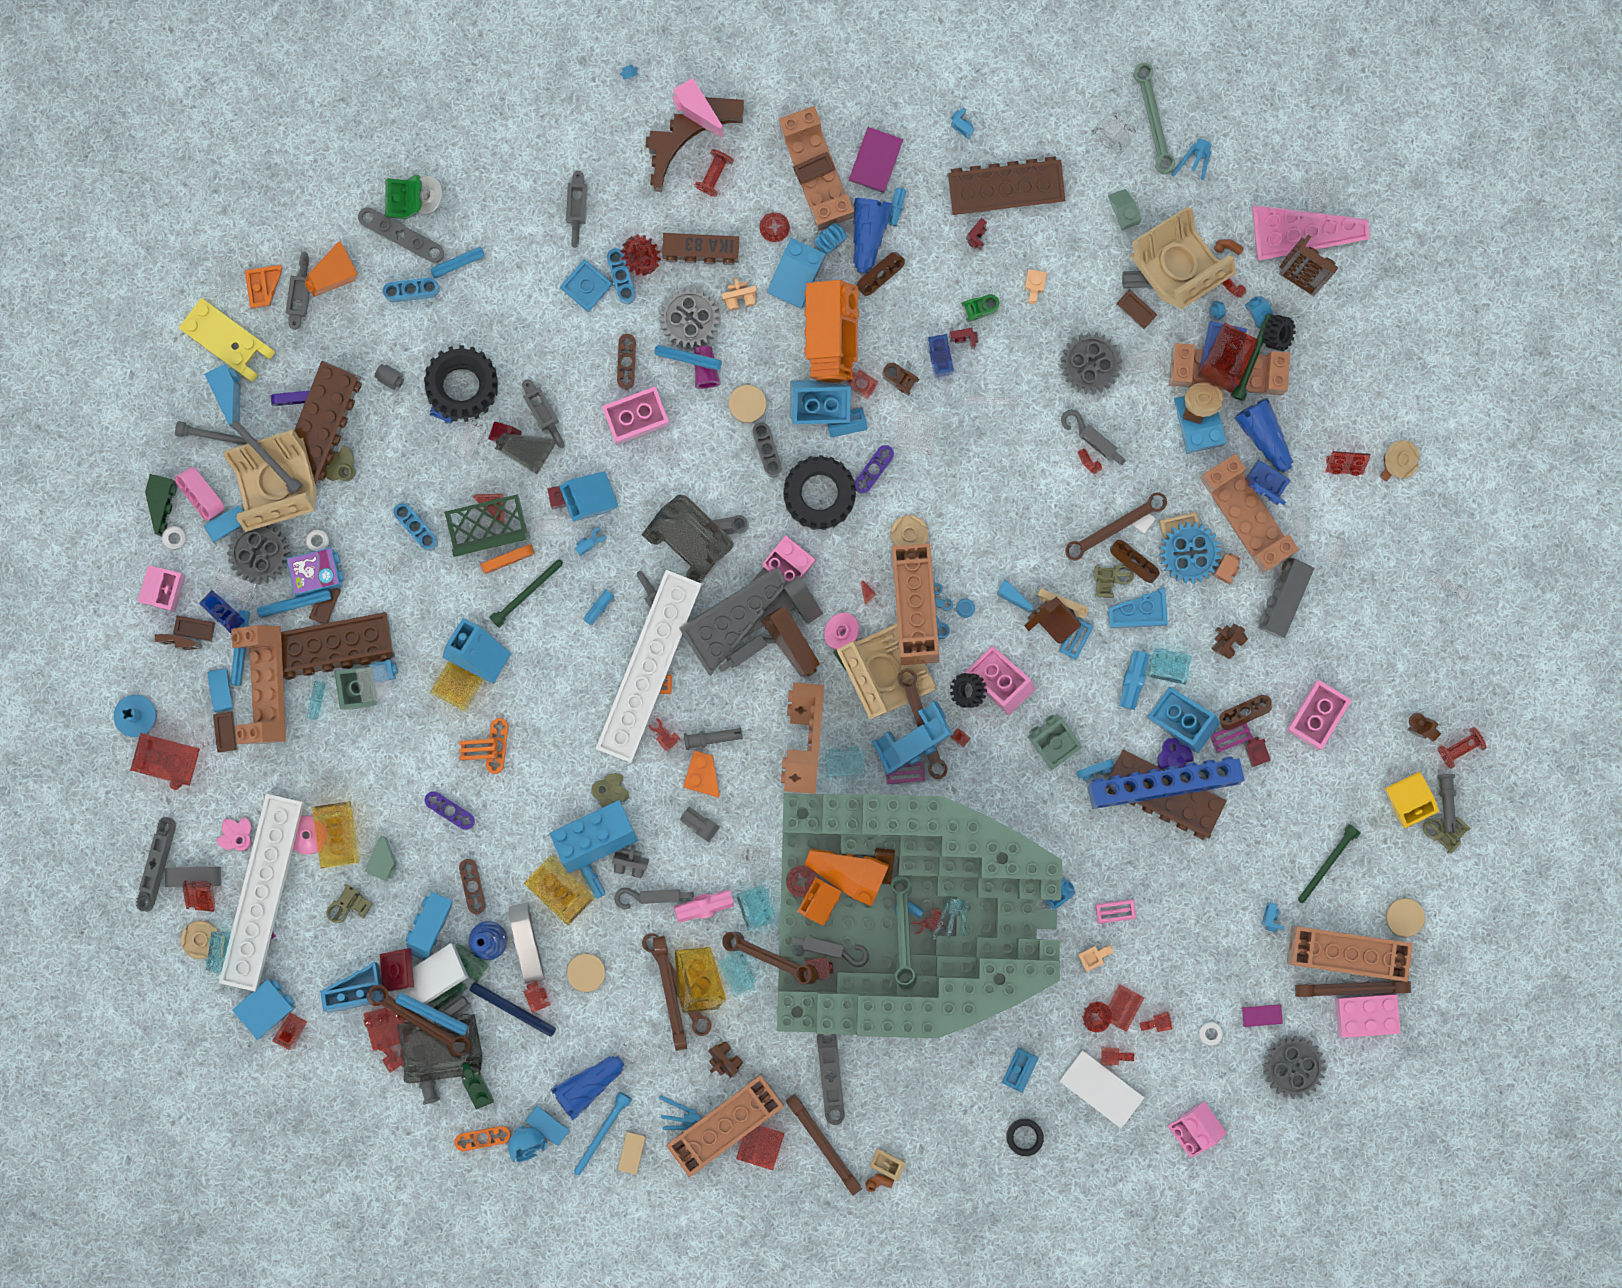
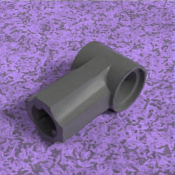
M1141 271L1122 272L1123 289L1153 288Z
M742 515L710 520L712 537L745 533L749 528L748 520ZM739 519L745 522L742 529L735 528V522Z
M688 807L679 819L689 828L696 831L695 833L707 842L712 840L720 826L707 817H703L691 807Z
M459 994L438 1011L455 1019L471 1006L466 998ZM434 1022L435 1025L443 1027L442 1025Z

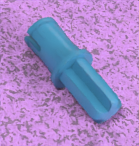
M903 188L895 189L888 225H898L901 210L904 209L902 206L906 195V190Z
M605 589L597 601L592 603L593 606L584 616L583 620L589 625H593L600 614L605 612L604 609L615 596Z
M590 864L580 868L586 880L585 884L589 885L595 898L598 899L604 896L606 893L598 880L599 876L594 873Z

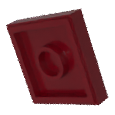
M401 949L380 954L382 986L388 992L413 988L411 949Z

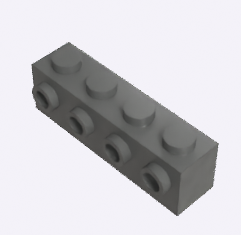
M1287 558L1282 565L1280 577L1275 581L1273 594L1267 600L1265 613L1259 619V629L1279 638L1286 637L1315 569L1314 567L1295 558Z

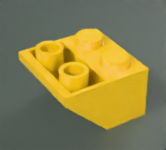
M1420 771L1385 788L1395 817L1404 829L1439 812L1435 798Z

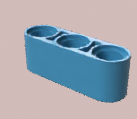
M613 248L607 253V260L619 300L623 304H631L636 296L625 257L620 249ZM613 255L621 256L619 262L611 261ZM623 272L626 274L624 280L616 279L618 273ZM626 290L632 292L629 298L625 299L621 296Z
M427 277L389 282L384 285L382 292L390 302H403L436 297L439 294L440 288L435 279ZM434 284L435 288L433 291L427 292L425 290L426 286ZM415 286L416 291L413 294H408V287ZM390 289H397L396 295L388 296Z
M397 504L393 510L396 519L422 548L428 551L434 550L438 545L436 536L407 504ZM402 508L408 510V514L405 517H399V511ZM415 522L420 523L421 526L417 532L411 530V526ZM429 536L432 537L433 543L430 546H425L424 539Z

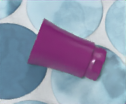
M700 346L694 349V354L715 359L712 347ZM695 365V388L706 389L721 385L717 370Z

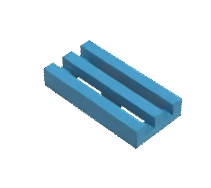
M1079 618L1077 619L1082 625L1069 650L1067 651L1065 648L1072 634L1064 641L1059 652L1074 660H1077L1094 627ZM1086 626L1088 630L1074 655L1072 651Z

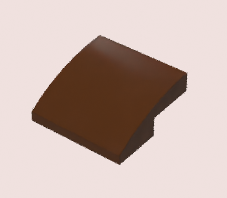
M155 634V642L162 645L175 644V648L183 651L202 649L201 644L181 636Z

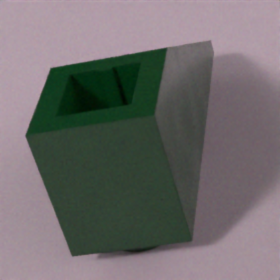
M150 474L145 495L154 533L161 537L168 525L166 518L167 514H170L172 511V503L170 502L172 496H175L177 492V485H175L176 482L173 479Z

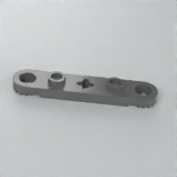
M366 207L359 212L358 220L364 227L432 263H438L443 259L444 250L436 242L391 218L385 217V215L372 208ZM365 213H372V221L364 222L363 215ZM405 231V239L401 238L398 240L397 232ZM433 248L440 251L439 256L436 258L429 256V251Z
M163 817L157 823V832L153 837L139 887L140 892L138 898H136V907L140 911L149 912L155 905L176 829V822L173 818ZM145 899H148V903H146L147 905L144 906Z
M817 1034L825 1117L828 1123L838 1125L843 1122L845 1113L836 1034H832V1040L829 1043H824L821 1040L822 1034ZM828 1071L836 1074L832 1082L825 1078V1075H828ZM835 1109L841 1114L840 1118L836 1121L829 1117V1113Z

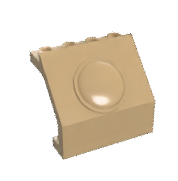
M1190 207L1182 209L1132 241L1134 253L1129 256L1161 300L1180 309L1188 306L1236 274L1234 257L1228 255L1222 260L1217 259L1195 229L1193 209Z
M294 430L257 441L291 478L298 479L303 484L293 495L287 491L286 483L249 444L224 451L225 459L237 476L244 504V512L238 513L236 519L245 532L315 511L317 489L304 440L303 438L299 439Z
M898 623L862 640L852 641L837 649L870 720L909 703L905 689L900 686L897 680L898 673L902 669L909 668L915 672L917 676L915 685L920 698L937 689L926 664L901 666ZM904 672L900 680L910 685L914 682V676L909 672Z

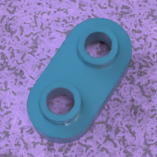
M1109 759L1076 771L1078 779L1083 778V781L1094 778L1093 773L1100 771L1101 774L1112 771L1111 767L1115 765L1113 760Z

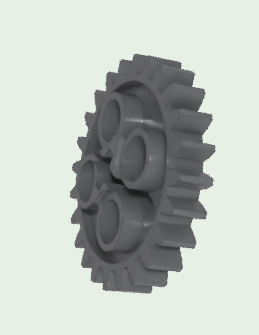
M1088 332L1086 338L1080 334L1079 341L1074 337L1072 339L1073 344L1067 343L1069 350H1063L1066 356L1061 357L1060 360L1065 363L1061 364L1060 368L1066 370L1062 372V375H1068L1065 382H1073L1071 388L1076 385L1078 386L1077 392L1083 388L1085 394L1091 390L1092 394L1095 395L1096 389L1102 393L1103 386L1109 389V382L1112 384L1116 382L1113 377L1119 378L1120 376L1116 371L1122 369L1121 366L1117 365L1122 362V359L1117 358L1121 352L1114 351L1117 345L1110 346L1111 339L1107 342L1104 341L1105 335L1099 339L1098 333L1091 337ZM1095 346L1098 349V354H1091L1088 348ZM1102 353L1105 354L1103 358H1100L1095 362L1094 367L1090 365L1080 374L1077 373V371L1085 367L1089 361L1095 360ZM1080 357L1083 364L1075 365L1073 358ZM1100 362H1107L1109 364V369H1101ZM1087 372L1092 373L1094 380H1086L1084 374Z
M267 525L247 532L242 527V533L236 531L235 533L238 537L237 539L231 537L234 544L228 545L232 551L227 552V555L232 557L228 562L234 564L231 569L233 571L237 570L236 575L238 577L243 574L242 580L246 581L249 578V582L253 584L256 579L257 583L261 584L262 579L269 583V577L276 580V573L282 575L279 569L287 568L283 563L287 562L285 555L291 554V552L285 549L290 545L284 542L287 538L280 536L282 533L280 530L275 531L274 525L268 529ZM258 536L259 542L254 545L251 544V539ZM276 545V550L273 553H268L269 546ZM256 551H259V552L261 551L262 554H261V555H256L255 552H256ZM245 553H249V559L247 561H242V555ZM261 562H266V568L259 570L258 565Z
M1294 1035L1293 1041H1291V1038L1286 1036V1042L1279 1038V1045L1272 1043L1274 1050L1267 1049L1270 1056L1263 1057L1268 1060V1063L1262 1064V1066L1267 1067L1263 1074L1269 1075L1265 1081L1273 1082L1270 1088L1277 1087V1094L1283 1091V1097L1285 1098L1290 1093L1291 1099H1294L1296 1094L1302 1099L1303 1093L1310 1096V1089L1316 1092L1315 1084L1322 1085L1318 1079L1325 1078L1321 1071H1326V1068L1321 1067V1064L1325 1063L1326 1060L1319 1059L1323 1053H1316L1319 1047H1311L1313 1041L1309 1040L1305 1043V1037L1298 1041V1036ZM1293 1048L1296 1051V1055L1294 1058L1289 1059L1287 1051ZM1280 1057L1285 1058L1292 1064H1296V1066L1302 1071L1306 1072L1309 1075V1077L1306 1078L1298 1071H1292V1067L1282 1062L1280 1060ZM1310 1059L1312 1066L1310 1069L1305 1070L1303 1063L1305 1060ZM1279 1065L1285 1066V1072L1282 1075H1278L1276 1072ZM1299 1075L1301 1077V1084L1295 1086L1293 1078Z

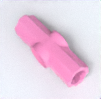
M728 889L712 895H698L692 901L674 906L678 923L694 918L704 919L711 917L717 911L733 907L734 902Z

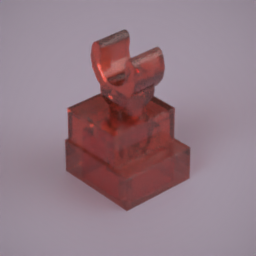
M656 718V721L659 723L658 728H653L651 725H649V728L659 734L656 740L667 752L681 738L675 732L671 735L667 729L665 730L662 727L661 720Z
M939 908L931 910L932 915L926 917V920H916L911 923V925L919 924L921 927L915 934H920L927 927L932 932L946 926Z
M1169 1011L1153 1015L1154 1020L1139 1023L1141 1031L1155 1027L1157 1032L1173 1029Z
M385 1038L387 1047L383 1048L379 1043L376 1046L378 1050L383 1051L387 1055L382 1061L391 1073L408 1060L404 1054L399 1056L396 1050L393 1051L390 1040Z
M1102 1047L1101 1064L1112 1066L1119 1065V1060L1134 1061L1135 1053H1119V1048Z

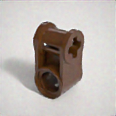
M888 363L882 372V376L887 382L908 396L914 384L919 382L917 376L896 363ZM888 368L895 369L896 376H888L886 370Z

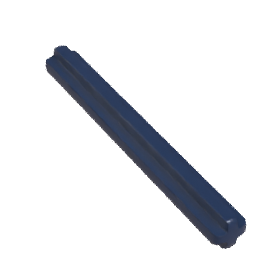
M476 982L472 983L469 989L470 992L547 1036L552 1037L556 1031L554 1026Z

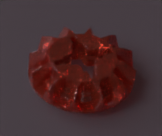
M771 212L762 218L759 229L761 235L767 241L779 242L787 237L790 224L787 217L781 213ZM773 220L776 222V225H780L777 228L776 234L772 228H767L772 226Z
M797 866L787 875V888L794 896L805 897L817 876L812 869L806 866ZM798 873H800L803 879L810 878V880H807V882H805V890L803 889V887H801L800 884H793L799 880Z
M1096 1001L1089 1003V1006L1084 1008L1085 1012L1082 1016L1084 1020L1083 1025L1089 1031L1099 1033L1109 1027L1112 1013L1105 1003ZM1099 1012L1098 1016L1102 1021H1094L1092 1013L1097 1014Z

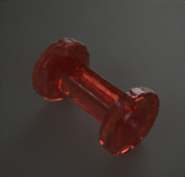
M711 149L710 154L714 157V160L703 182L696 181L694 187L703 193L717 197L718 192L714 189V186L725 164L732 165L734 159L719 150Z
M1475 727L1469 729L1470 736L1446 749L1443 745L1437 748L1448 768H1454V760L1478 747L1483 751L1487 748L1483 737ZM1470 740L1474 741L1472 746L1469 745Z

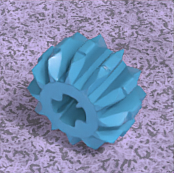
M835 223L820 233L814 243L821 252L829 254L847 239V234L843 227Z

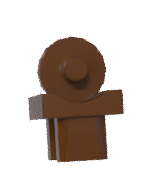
M1233 624L1231 627L1226 625L1223 630L1217 627L1215 631L1218 635L1214 638L1217 643L1211 649L1215 653L1231 659L1236 652L1231 647L1232 644L1236 642L1242 646L1248 640L1243 633L1245 629L1236 624Z
M1413 713L1410 716V727L1407 730L1412 734L1424 739L1428 738L1432 742L1436 741L1441 735L1436 729L1439 724L1435 720L1426 718L1421 713Z
M726 1041L719 1045L716 1044L708 1050L713 1057L709 1060L713 1066L709 1071L711 1074L717 1071L720 1076L726 1073L731 1078L739 1072L738 1069L743 1064V1061L737 1055L731 1060L727 1058L725 1054L731 1050V1047Z

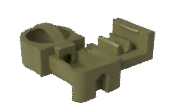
M1097 564L1094 570V581L1097 582L1096 597L1114 598V594L1111 593V586H1114L1113 580L1115 584L1127 585L1133 580L1134 572L1125 565H1116L1114 569L1098 567L1099 564ZM1127 569L1130 573L1118 572V570ZM1117 576L1131 577V579L1127 582H1121Z
M1456 817V821L1463 829L1456 823V833H1444L1445 827L1438 819H1428L1423 824L1424 834L1433 841L1438 840L1449 850L1447 853H1453L1461 843V840L1457 839H1460L1471 828L1459 817ZM1430 821L1436 822L1439 825L1440 830ZM1427 825L1437 834L1434 836L1430 835L1426 829Z
M344 884L345 890L337 902L334 900L327 908L326 915L333 923L343 922L350 910L352 912L353 910L359 912L358 915L365 918L373 903L360 896L358 890L348 884ZM336 906H340L337 914L331 919V910Z

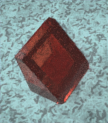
M862 581L860 586L864 605L866 606L876 596V593L865 581Z

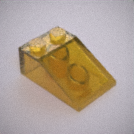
M449 661L430 693L466 712L484 679Z
M347 801L312 807L320 868L359 863L351 802Z
M551 855L524 882L568 926L595 898L570 873L568 874Z
M711 947L676 950L677 990L683 1013L717 1010L726 1000V996Z

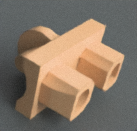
M734 278L735 284L728 285V290L731 292L722 294L723 302H726L729 311L739 309L737 299L744 298L746 307L756 305V287H747L746 281L739 283L738 278Z

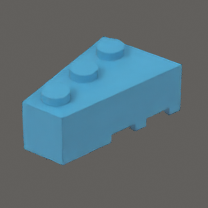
M431 892L429 897L425 896L421 905L423 910L421 914L417 913L413 922L415 927L413 931L409 930L405 939L407 949H411L412 956L422 960L430 957L432 948L436 945L439 933L443 929L450 913L453 900Z
M374 961L369 966L320 991L323 1011L331 1013L371 1005L367 1000L368 990L375 985H382L379 964ZM381 990L371 993L372 999L376 1002L384 999Z

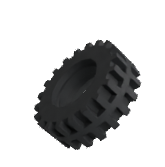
M459 345V349H453V346L448 347L449 351L445 353L442 350L439 351V356L436 359L432 357L430 366L426 367L424 384L428 402L432 404L434 411L442 413V417L445 419L451 417L455 422L458 419H464V422H468V418L474 417L476 420L479 418L480 413L484 412L486 414L490 405L493 406L495 403V396L498 394L496 369L493 367L491 359L485 357L484 352L478 353L474 347H470V350L464 349V345ZM459 369L471 371L479 380L477 393L472 398L464 401L452 399L446 394L443 387L447 375Z
M819 455V457L810 456L806 460L799 461L794 468L792 467L785 479L783 496L786 509L792 518L803 527L806 526L812 530H826L827 528L836 527L839 523L846 520L853 509L856 499L855 480L850 470L841 461L838 462L833 457L828 458L823 457V455ZM816 475H825L831 478L838 490L837 499L834 504L823 510L809 507L802 497L804 483L810 477Z

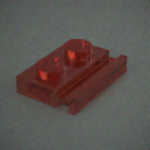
M184 880L182 888L186 909L194 907L195 910L214 912L216 905L212 883L205 881L187 883V880Z
M1119 984L1101 1019L1127 1032L1144 997Z

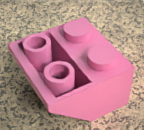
M785 535L763 562L762 566L768 571L778 567L787 583H789L797 576L802 578L816 562V559Z
M148 565L138 603L175 612L186 575Z
M1205 1101L1194 1106L1168 1125V1128L1190 1158L1216 1145L1227 1134Z

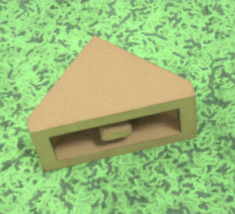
M877 1148L870 1167L898 1181L906 1162Z

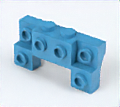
M932 701L930 706L918 711L925 724L900 740L896 741L892 732H885L883 737L872 741L888 775H892L907 764L913 766L919 763L922 756L934 753L937 750L936 747L941 745L942 741L953 735L945 720L947 717L937 701Z

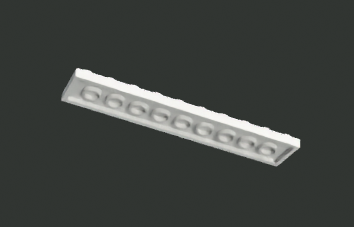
M665 571L596 746L597 750L632 763L682 637L679 627L687 623L702 586L701 583L671 571Z
M269 794L265 796L219 979L221 984L254 992L259 987L304 802Z

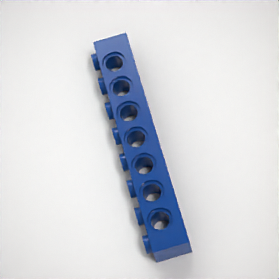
M1231 756L1225 757L1219 762L1207 760L1201 765L1189 763L1183 768L1171 766L1166 768L1165 771L1153 769L1149 770L1147 774L1134 772L1129 774V777L1123 778L1122 775H1116L1111 777V780L1105 781L1103 778L1092 780L1087 789L1092 809L1240 785L1245 779L1240 758L1233 759ZM1217 769H1222L1225 776H1220ZM1199 772L1205 773L1206 780L1199 777ZM1180 775H1185L1188 778V783L1181 781ZM1162 778L1168 779L1170 785H1164ZM1143 781L1149 782L1151 789L1145 788ZM1124 785H1130L1132 792L1126 791ZM1106 787L1112 788L1114 795L1107 794Z

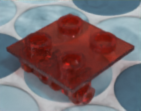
M1332 451L1331 455L1326 457V463L1328 464L1325 473L1336 475L1351 474L1353 476L1363 475L1371 454Z
M386 1007L363 1013L365 1018L363 1020L364 1025L367 1027L373 1051L411 1041L406 1020Z
M759 1125L742 1138L736 1159L773 1171L785 1133Z

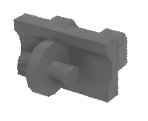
M632 844L631 850L623 848L622 853L615 852L612 860L614 873L624 874L627 866L633 868L631 876L641 878L644 870L646 871L649 859L641 857L642 852L635 851L636 845Z

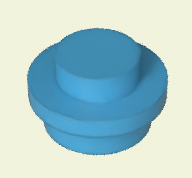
M633 65L623 67V72L620 73L623 79L638 75V68H633Z
M1213 301L1210 306V314L1215 320H1220L1226 314L1223 302Z
M962 599L956 605V612L960 617H971L975 612V605L969 599Z

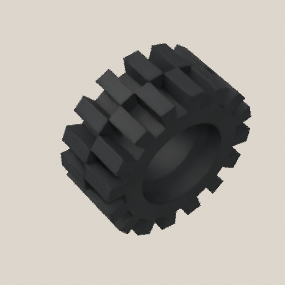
M1272 315V318H1268L1269 322H1266V328H1263L1265 334L1262 335V338H1265L1263 343L1266 344V347L1285 351L1288 349V346L1292 345L1291 340L1294 341L1293 334H1296V331H1293L1296 327L1293 324L1294 321L1291 320L1292 318L1281 315Z
M961 673L956 676V679L952 680L954 685H950V689H953L950 695H954L951 699L956 701L955 704L957 706L974 708L984 702L982 699H986V695L983 694L987 692L984 686L987 685L986 682H982L984 679L979 677L980 675ZM967 683H970L972 686V694L969 698L965 695Z

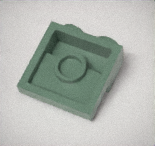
M1058 714L1056 716H1048L1045 719L1046 723L1041 727L1036 726L1029 732L1031 735L1027 737L1051 770L1082 748V745L1066 722Z

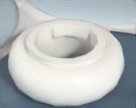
M170 526L164 530L162 541L167 548L178 549L184 545L186 535L182 528ZM173 532L179 534V540L175 543H171L168 540L169 535Z
M313 530L306 536V546L312 552L326 549L329 546V537L323 530ZM315 536H321L323 539V543L319 547H315L312 544V539Z
M1215 1022L1203 1024L1199 1030L1200 1040L1208 1046L1217 1045L1223 1037L1222 1028ZM1209 1028H1213L1216 1031V1037L1212 1040L1207 1039L1205 1035L1206 1030Z

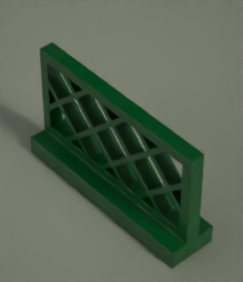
M518 494L444 512L453 545V557L531 539L530 533L526 528ZM512 499L515 500L516 504L513 513L504 508L507 501ZM491 504L500 508L495 517L486 512ZM471 509L481 512L477 521L468 517ZM502 510L511 515L506 524L497 519ZM458 513L463 517L458 526L452 522L450 514ZM483 515L492 519L488 529L479 524ZM513 517L520 521L521 529L514 530L509 527ZM466 519L475 524L470 533L461 528ZM495 522L504 527L498 535L490 531ZM477 526L486 531L481 539L472 535ZM460 530L467 535L464 543L457 544L456 535Z

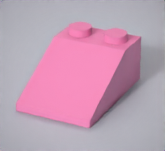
M693 78L673 89V104L678 112L682 111L686 117L718 137L724 136L722 124Z
M993 646L965 672L980 675L979 677L984 679L982 682H986L987 685L984 686V689H987V692L984 693L1008 716L1036 690L1032 680Z

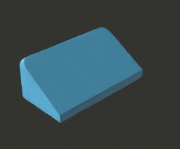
M863 407L850 410V423L827 424L831 438L867 430Z
M1018 1048L1002 1083L1023 1093L1039 1057Z

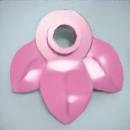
M246 817L242 818L239 823L232 819H225L222 823L224 835L216 840L218 845L226 850L236 849L238 851H245L251 845L249 834L252 826L250 821ZM243 838V842L239 844V839Z

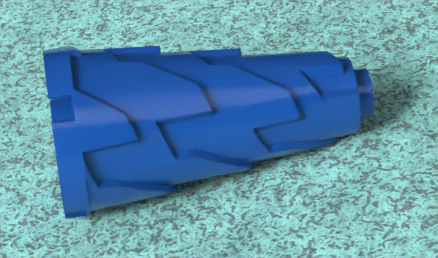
M855 198L853 263L854 268H857V272L867 274L868 270H871L875 265L878 248L881 247L884 230L887 228L890 211L892 210V203Z
M1264 398L1258 401V404L1251 405L1238 413L1234 419L1245 434L1251 438L1259 451H1262L1264 456L1274 465L1276 470H1281L1284 473L1292 468L1293 460L1268 398Z
M484 921L472 929L468 943L475 956L483 960H493L504 953L508 937L501 925L496 922Z
M609 1056L595 1066L566 1079L559 1085H555L550 1090L552 1094H555L556 1100L573 1121L612 1081L622 1074L624 1063L619 1056L616 1058Z

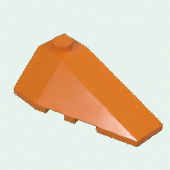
M812 848L804 864L853 899L870 906L873 905L889 866L887 863L868 856L858 858L853 857V854H846V856L837 855L833 851Z

